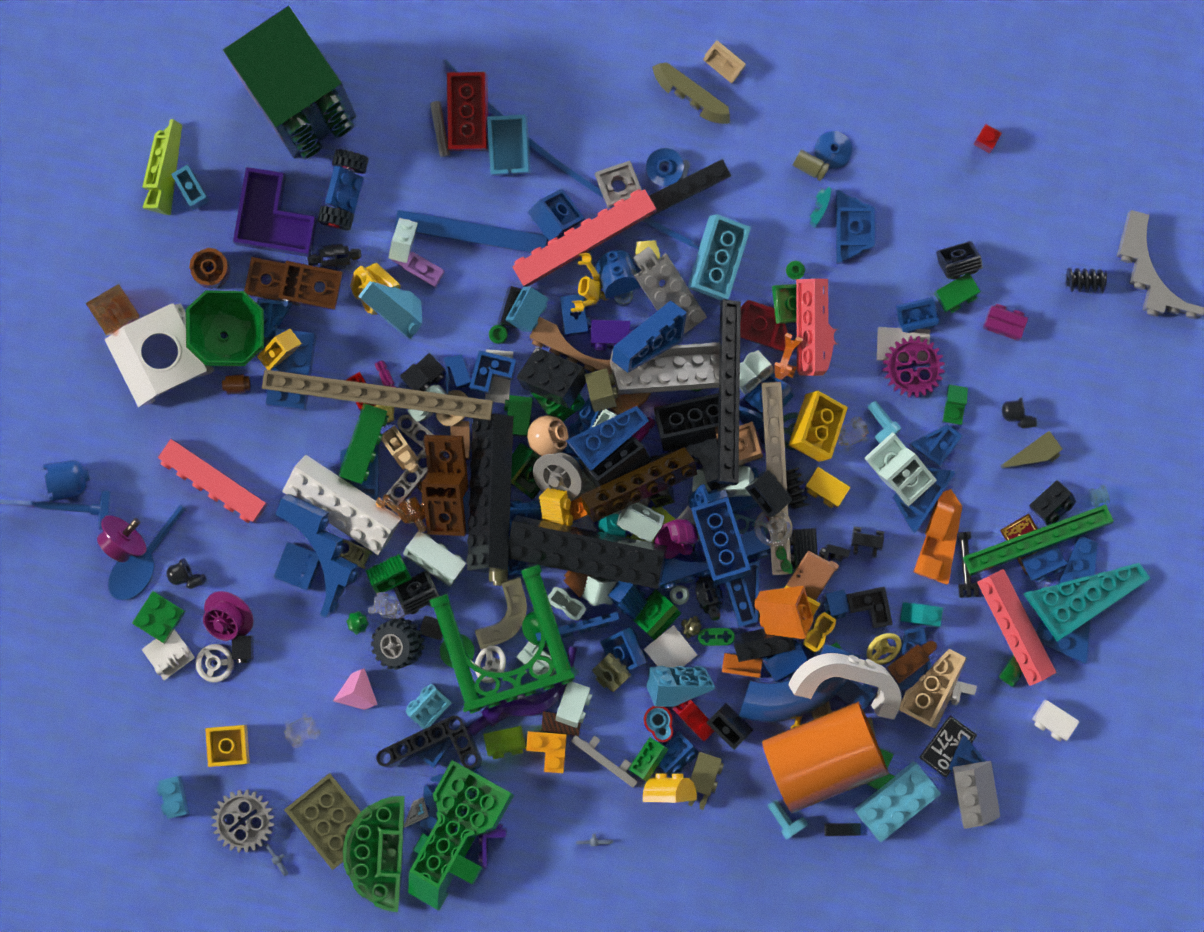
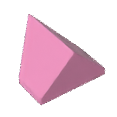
M365 668L349 676L334 698V702L363 710L378 705Z

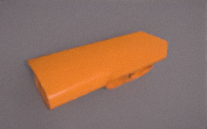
M952 489L943 491L935 503L926 528V538L913 571L915 574L946 585L949 584L962 512V505Z

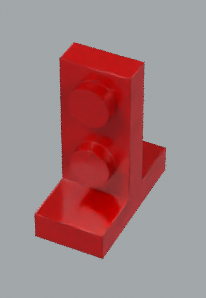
M692 700L671 707L703 742L714 732L707 724L709 719Z

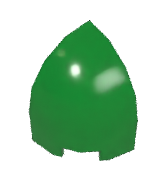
M1014 654L998 676L999 679L1012 688L1015 687L1023 673Z

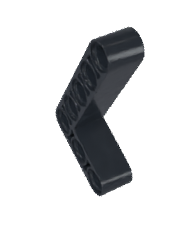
M450 716L380 750L376 756L379 765L392 768L451 739L464 767L476 770L482 765V757L464 719L458 716ZM456 720H459L460 727L454 730L452 725ZM441 728L443 735L437 739L435 732ZM424 737L425 744L419 747L418 740ZM463 738H467L468 744L462 748L460 741ZM407 745L408 752L402 755L401 748ZM389 753L391 759L385 764L383 758ZM474 755L476 761L473 765L470 766L468 764V758Z

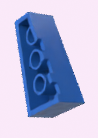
M670 300L613 347L612 361L629 373L683 341L687 312Z

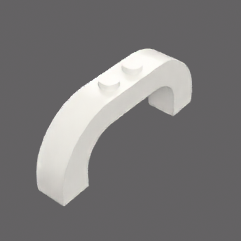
M826 653L815 656L796 670L788 684L794 695L809 699L812 698L815 690L824 680L832 677H841L878 687V692L871 706L877 716L893 720L901 704L899 686L890 672L872 660H862L854 655Z

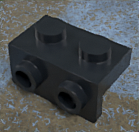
M1056 480L1029 507L1048 526L1056 523L1060 516L1066 511L1071 510L1076 500L1073 494Z

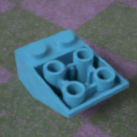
M657 666L649 668L647 689L655 707H675L715 689L706 668L701 666Z

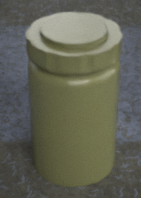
M802 149L792 165L806 174L818 178L817 180L819 181L824 178L829 169L828 163L825 164L824 161Z

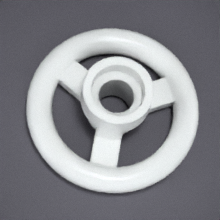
M208 645L197 655V672L208 682H221L228 678L233 671L234 659H232V654L222 645ZM219 650L227 656V659L221 660L218 656L212 655L210 651ZM204 655L207 657L205 665L209 669L207 674L203 671L201 665ZM214 659L217 661V666L215 667L211 665ZM222 665H228L225 673L212 677L214 671L218 670Z
M490 645L480 651L475 661L476 665L481 667V661L486 655L487 660L483 669L493 672H504L506 657L500 647ZM492 651L497 652L500 659L494 658ZM475 671L477 677L479 678L481 674ZM484 677L481 680L484 683L495 682V680L490 677Z

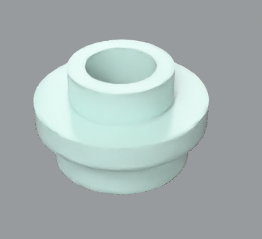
M678 585L671 590L670 598L673 603L682 605L688 601L689 591L686 587ZM679 591L683 593V598L681 599L676 597V593Z

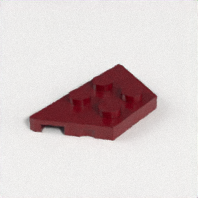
M747 300L741 306L740 338L784 352L786 347V324H776L774 308Z

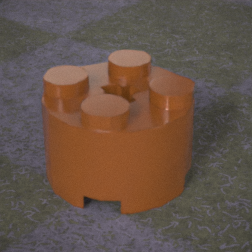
M209 247L196 252L190 260L189 268L191 275L204 288H219L229 278L230 264L226 257L217 249ZM211 265H213L214 269L208 272V270L206 269L207 266L211 267Z

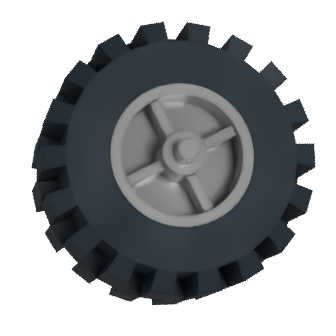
M396 618L376 628V633L372 635L374 641L371 642V646L374 647L372 653L377 656L375 659L381 661L380 665L383 667L387 665V669L394 668V670H398L411 665L423 654L421 651L424 650V645H422L424 637L421 638L420 634H422V631L417 630L418 626L415 623L411 624L412 621L409 619Z

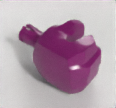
M676 519L662 525L654 537V543L668 546L667 559H672L679 553L690 555L693 551L691 544H696L698 541V532L695 525L690 521Z

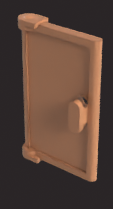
M808 551L786 585L789 587L804 586L807 596L816 601L839 566L833 561L829 562Z

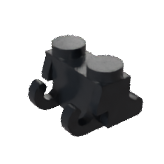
M853 526L851 546H854L853 554L857 555L858 545L872 547V558H876L877 550L881 551L883 548L884 531L876 530V535L879 536L857 533L861 532V527Z

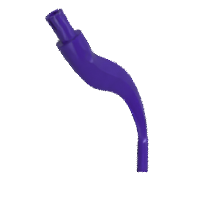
M569 646L568 660L572 667L574 666L577 648ZM558 682L554 685L555 687L540 695L525 696V694L517 695L518 699L507 702L506 699L501 700L499 705L484 709L481 712L482 716L470 724L468 728L475 736L488 725L493 727L507 717L532 716L543 711L545 712L560 699L565 692L567 684L562 685L561 682Z

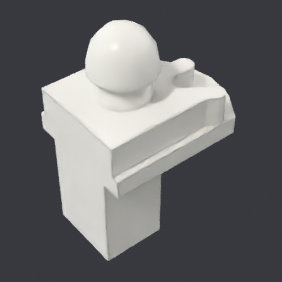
M957 681L950 697L951 703L953 705L959 703L961 692L975 695L977 686Z

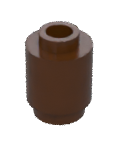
M244 374L225 376V380H222L223 391H226L227 395L243 394L246 391H250V377Z

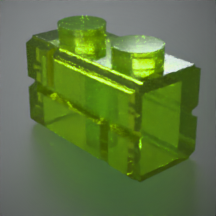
M522 726L483 734L488 757L492 756L493 759L503 758L504 753L511 752L512 755L521 754L523 749H526Z

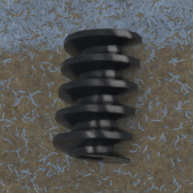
M1067 268L1065 285L1066 288L1067 286L1070 287L1071 292L1074 291L1075 287H1077L1078 292H1081L1082 288L1085 287L1086 293H1088L1090 287H1092L1094 293H1096L1098 288H1100L1101 293H1104L1107 284L1106 270L1104 274L1102 269H1098L1097 272L1094 269H1090L1088 273L1087 269L1083 268L1080 273L1079 268H1075L1074 272L1071 268Z
M800 468L786 471L787 491L792 498L788 508L792 510L810 505L803 502L808 496L801 495L806 489L799 487L804 481L797 480L802 474L795 471Z

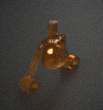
M421 481L418 484V489L422 492V507L416 497L407 499L398 506L392 503L390 497L386 494L383 496L384 501L380 497L376 499L378 507L384 508L387 505L399 515L404 523H415L420 533L427 530L422 521L425 518V508Z

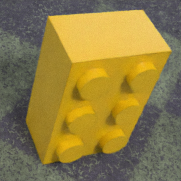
M818 390L805 394L789 446L818 462L831 459L848 407Z

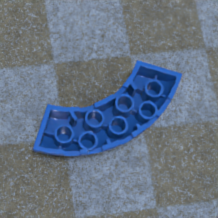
M825 643L819 655L826 653L854 655L859 659L861 655ZM832 677L824 680L817 687L811 699L793 694L788 685L791 678L776 683L750 680L738 717L762 722L784 721L801 717L826 704L845 686L849 679Z

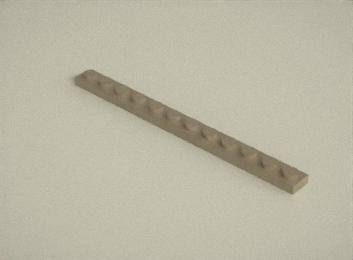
M265 369L262 389L484 420H491L494 402L491 400Z

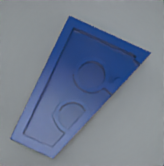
M924 627L904 630L901 656L917 644L922 646L927 642ZM930 660L901 683H898L899 689L912 688L919 681V678L932 668Z

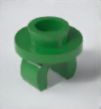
M791 261L786 267V274L792 280L802 278L805 273V267L799 261Z

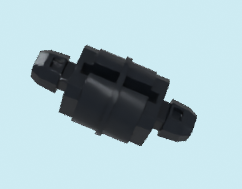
M331 244L323 246V249H319V256L316 254L309 255L307 261L308 265L316 266L320 263L321 268L331 270L346 268V265H351L350 259L357 260L361 258V250L351 249L349 251L348 246H343V244ZM345 254L346 257L337 258L336 255ZM332 256V259L323 260V257Z
M699 576L695 588L699 606L704 610V613H709L713 621L719 620L721 617L720 610L723 608L722 603L724 602L720 585L714 586L713 579L710 576L705 578Z

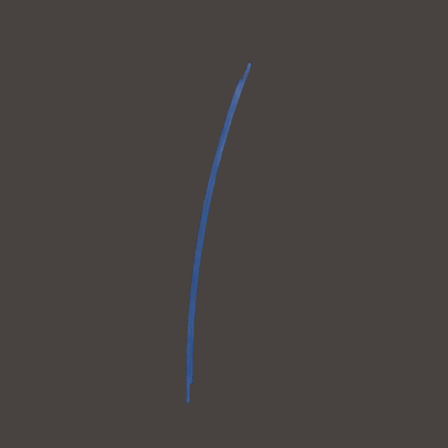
M447 59L444 60L454 72H458ZM488 102V110L493 115L504 116ZM529 138V145L533 149L539 152L542 156H544L546 159H548L562 171H564L572 178H574L575 180L583 184L585 187L592 190L593 192H595L603 198L601 190L598 187H596L595 185L581 177L579 174L571 170L569 167H567L565 164L560 162L558 159H556L554 156L548 153L545 149L539 146L531 138ZM650 218L643 221L659 231L699 250V246L692 244L693 240L672 231Z

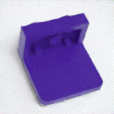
M498 824L496 830L479 835V845H482L483 852L479 853V865H483V869L488 868V838L507 836V827H503V824Z

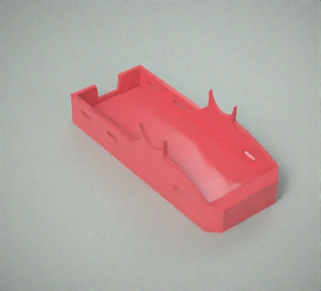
M796 279L797 337L803 338L802 342L797 346V372L799 375L821 376L827 372L833 346L837 344L834 340V333L838 329H833L828 323V279Z

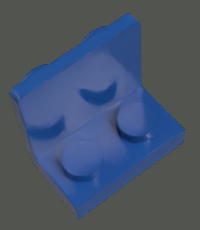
M287 542L274 578L310 591L320 565V560L316 552Z

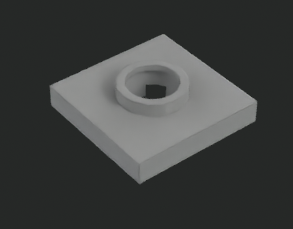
M631 161L597 171L594 174L608 209L614 207L613 204L621 199L625 201L630 198V194L638 189L642 191ZM616 180L624 182L625 190L615 192L612 183Z

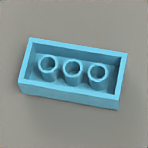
M717 214L709 216L687 287L690 290L718 300H729L751 227Z
M913 761L853 810L875 838L882 842L941 793L920 766Z

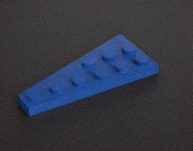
M1078 536L1067 561L1068 564H1066L1058 584L1095 575L1097 542L1084 536ZM1091 619L1058 642L1041 620L1036 633L1042 645L1087 664Z

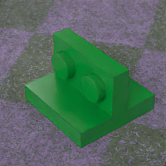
M655 589L646 599L647 604H645L643 610H640L641 613H638L636 619L633 620L653 640L661 636L681 614L676 606Z

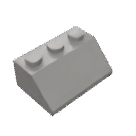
M991 761L952 767L963 828L984 826L1000 818Z

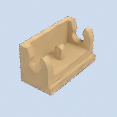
M717 40L703 58V61L731 84L746 67V64Z

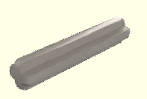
M434 101L430 103L439 154L441 157H446L450 155L441 103L440 101Z

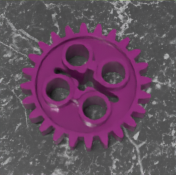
M910 336L907 342L903 337L901 339L902 344L896 341L894 343L896 348L889 347L891 354H885L889 360L883 361V364L887 365V367L882 371L888 372L884 379H890L891 381L888 386L894 384L893 391L895 392L900 389L901 396L904 392H907L908 398H910L912 393H914L915 398H918L919 392H921L924 397L926 396V390L930 393L933 392L931 386L936 388L939 386L936 380L942 381L943 379L939 376V374L945 372L943 369H940L945 363L939 362L943 355L936 354L939 348L932 349L933 342L927 345V338L920 342V336L916 338V341H913V337ZM924 352L927 355V360L920 361L917 354ZM899 354H905L908 357V362L901 363L898 359ZM912 362L915 366L931 365L930 367H918L915 372L912 368L897 370V367H909ZM920 371H926L929 374V379L922 380L919 376ZM901 373L909 374L910 381L903 382L900 378Z

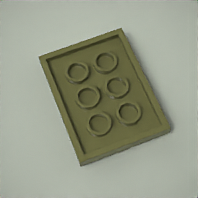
M329 773L285 808L284 811L333 871L343 862V846L346 834L361 811Z

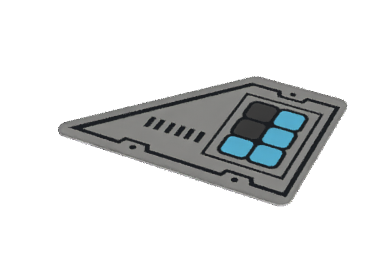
M423 797L413 801L404 824L405 828L428 817Z

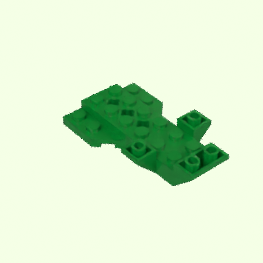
M451 760L433 793L434 802H436L438 810L436 812L438 820L430 835L427 836L422 833L413 848L418 853V856L409 871L408 893L440 911L449 894L446 890L455 875L474 885L483 867L465 858L476 836L496 830L514 794Z

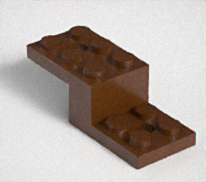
M251 257L244 291L252 297L292 302V305L297 306L306 304L336 310L343 272L290 261L280 263ZM264 275L272 277V281L267 285L261 282ZM322 282L325 284L323 292L315 291L317 283Z
M425 435L424 444L428 473L422 482L427 534L465 536L467 531L463 497L469 488L464 438L463 436ZM441 451L448 452L450 457H444L441 454ZM441 513L447 514L450 519H443Z

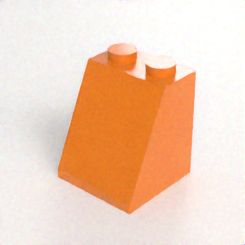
M804 586L760 591L755 599V608L759 611L760 625L764 627L765 634L798 639L806 638L814 618Z

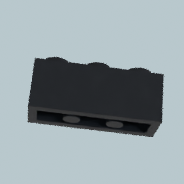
M764 628L737 634L734 637V648L739 662L795 650L796 638L765 634Z

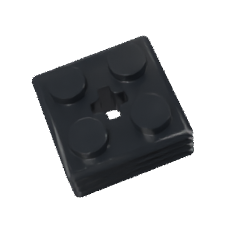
M972 241L936 252L938 264L948 279H958L960 275L967 273L975 274L983 268L981 255Z
M426 570L411 577V580L393 588L405 615L415 614L419 609L431 606L429 600L439 597L430 574Z

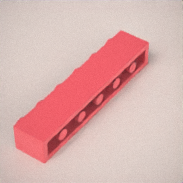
M172 439L169 440L158 456L162 460L160 463L168 470L174 468L178 471L176 473L177 476L185 481L187 478L193 481L192 486L199 491L203 489L208 491V497L216 502L221 500L225 503L223 507L232 513L234 510L241 514L239 518L248 524L250 521L256 523L268 505Z
M1002 569L978 581L977 583L1029 686L1057 673L1005 570Z

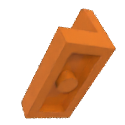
M724 653L721 672L761 678L762 659L756 658L739 662L737 655Z

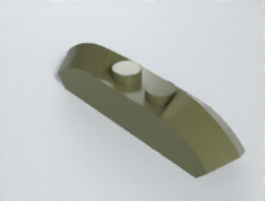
M659 63L652 66L656 80L667 93L674 90V94L682 100L684 98L690 102V106L695 110H702L699 116L708 121L720 124L730 123L729 107L669 63Z

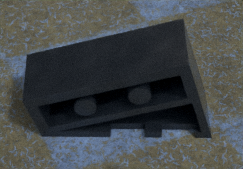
M635 437L627 439L592 470H589L581 459L578 461L585 475L599 487L651 462V459L645 447Z

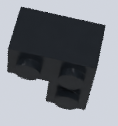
M428 353L416 365L413 363L400 377L411 390L426 391L434 382L439 383L445 377L444 373L446 370Z
M885 586L846 594L850 609L849 614L868 610L872 629L893 625Z

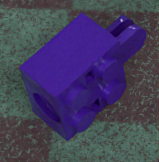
M592 320L591 348H595V351H606V348H613L633 331L630 330V321Z

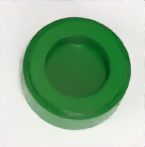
M494 325L489 330L490 340L494 344H503L508 338L507 329L502 325Z

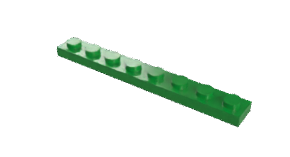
M1105 504L963 557V561L969 575L972 576L1113 524L1114 520Z

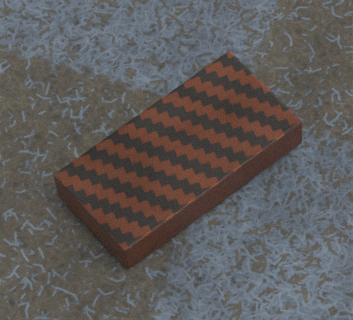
M543 711L541 731L579 736L581 723L575 728L555 721L557 713Z

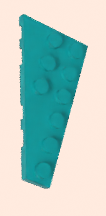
M1140 563L1096 575L1063 582L1058 585L1044 587L1039 590L1025 592L1024 596L1058 642L1148 581L1150 577Z

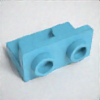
M431 683L421 690L416 700L408 704L405 712L421 728L425 729L430 727L452 702Z

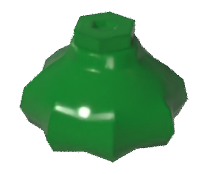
M360 611L350 613L346 621L348 630L353 631L356 635L365 633L366 627L369 625L366 615Z

